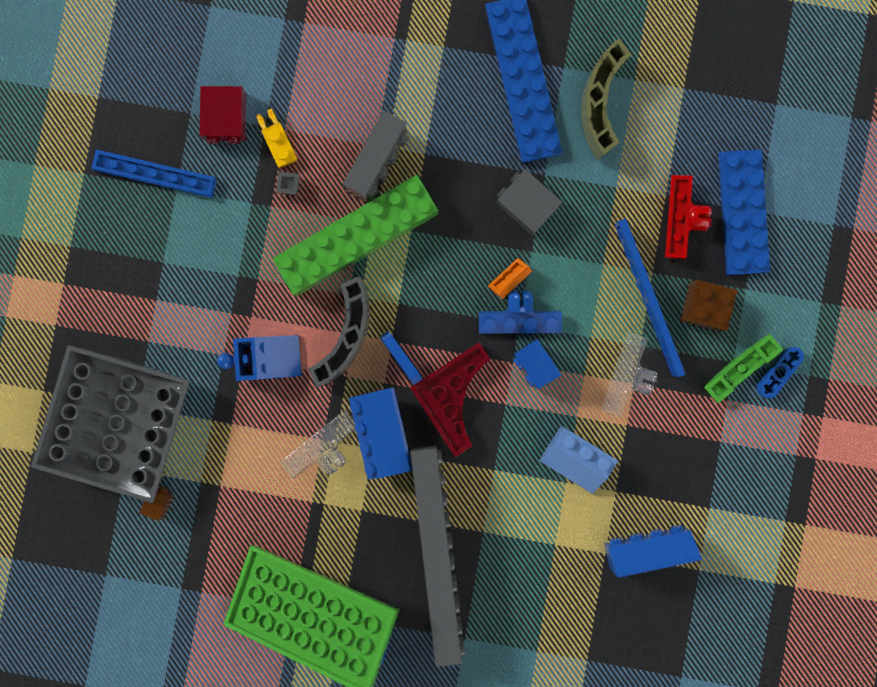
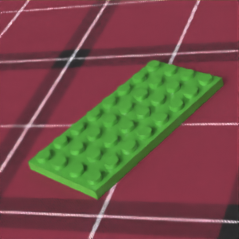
M250 545L223 625L346 687H373L399 610L261 547Z

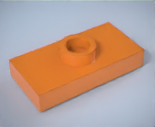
M517 258L488 287L503 299L532 270Z

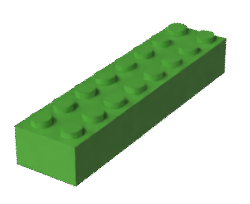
M415 175L272 259L292 294L299 296L437 216L438 209L418 175Z

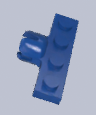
M518 290L512 291L508 295V309L506 311H479V333H562V312L533 310V295L531 292L522 290V300L520 301Z

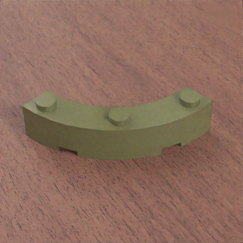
M617 39L610 45L598 60L587 79L582 96L581 119L587 143L597 160L620 143L611 127L606 110L611 80L617 70L631 56V53L620 39Z

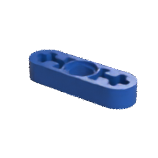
M389 331L380 336L381 341L413 385L422 380L421 375Z
M798 347L784 349L757 384V393L763 398L775 397L804 359L803 351ZM795 352L794 357L796 360H790L791 356L789 353ZM778 367H782L785 370L784 377L780 379L775 375V370ZM770 384H771V386L769 387V389L771 390V392H770V393H769V392L764 393L765 390H766V389L764 388V385H770Z

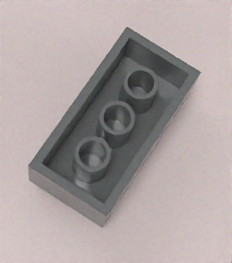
M385 110L383 111L343 182L347 193L365 203H369L370 200H374L379 192L377 188L380 182H385L389 174L387 170L390 164L394 165L399 157L397 153L401 146L404 147L409 139L405 121Z

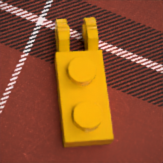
M271 108L268 110V115L274 125L267 128L261 114L256 115V118L277 166L281 169L298 161L281 123L278 122Z

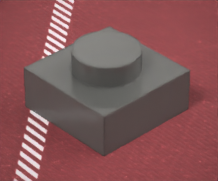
M278 172L276 193L298 196L300 175Z

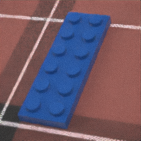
M762 149L720 152L718 158L726 275L769 273L770 261Z

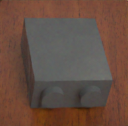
M525 169L522 173L518 171L510 180L512 184L508 188L503 187L497 194L498 200L496 204L533 236L561 205L562 201Z

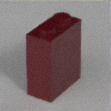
M200 86L199 136L206 143L218 144L219 141H227L229 144H239V141H246V92L242 86Z

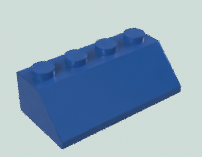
M394 387L350 397V409L355 423L367 479L383 478L412 471L413 467Z
M683 525L670 527L671 530L667 531L662 529L652 530L650 534L643 536L641 533L632 534L630 538L624 540L622 538H613L609 540V543H604L609 568L617 577L700 561L702 557L691 531L683 527Z

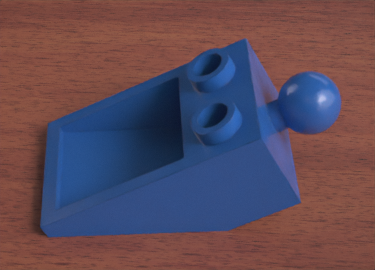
M299 335L233 339L234 356L229 353H222L217 359L218 366L222 369H230L235 365L236 381L302 376ZM246 346L251 347V352L248 354L244 351ZM248 366L252 367L253 372L251 374L246 373Z

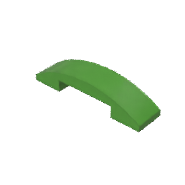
M771 334L766 335L726 365L704 388L717 403L721 402L734 391L738 384L764 363L771 361L783 351V348Z

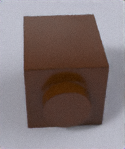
M159 486L154 503L144 501L139 513L157 521L162 520L166 516L174 495L169 493V489Z

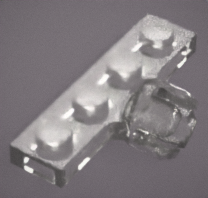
M630 332L627 333L601 408L602 411L621 417L631 391L649 395L653 391V385L642 381L646 380L655 383L657 379L656 372L640 366V360L648 338Z
M344 410L283 458L280 463L290 477L295 478L315 462L319 464L325 474H333L338 471L336 467H342L346 462V458L338 449V444L355 430L353 418Z

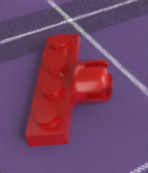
M671 175L665 258L686 259L688 233L692 230L707 231L710 228L711 207L693 205L691 202L693 176Z

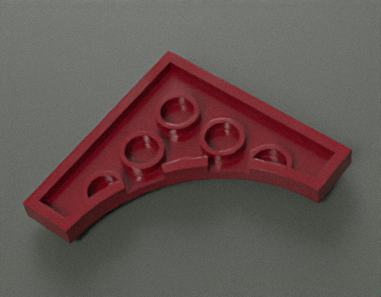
M480 342L410 387L455 457L473 446L464 427L463 402L471 379L485 363L491 360Z

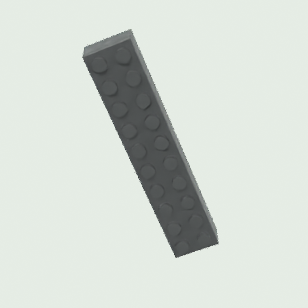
M437 445L413 447L411 449L435 664L436 667L462 664L461 656H465L463 636H459L463 635L461 615L456 616L457 613H460L458 594L454 595V592H458L456 574L451 573V571L455 570L454 555L449 553V549H453L451 532L446 530V528H450L449 512H444V507H447L446 491H442L441 487L445 485L444 470H439V464H443L441 449L437 450Z

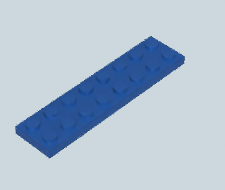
M500 0L485 4L521 163L524 164L562 155L527 0Z

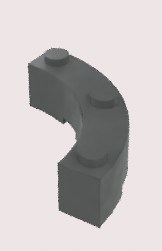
M360 276L340 285L345 299V324L334 349L317 364L308 368L316 388H321L331 383L344 373L356 359L364 344L369 326L370 306L367 289Z

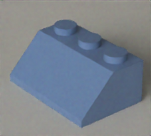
M560 426L539 460L592 494L608 478L618 462L613 457Z

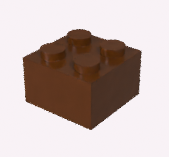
M700 280L691 281L680 322L716 331H728L737 290Z

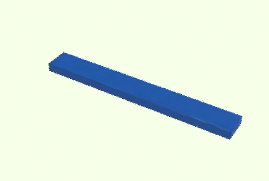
M626 218L615 224V228L669 370L673 377L685 375L684 369Z

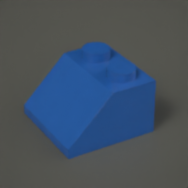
M538 340L532 341L513 354L515 357L513 359L514 364L519 370H524L527 375L524 378L530 387L535 386L536 389H539L562 375Z

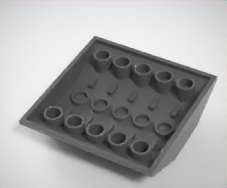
M68 345L31 467L154 503L190 380L122 358Z

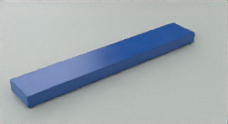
M97 149L91 167L92 170L209 198H213L217 178Z

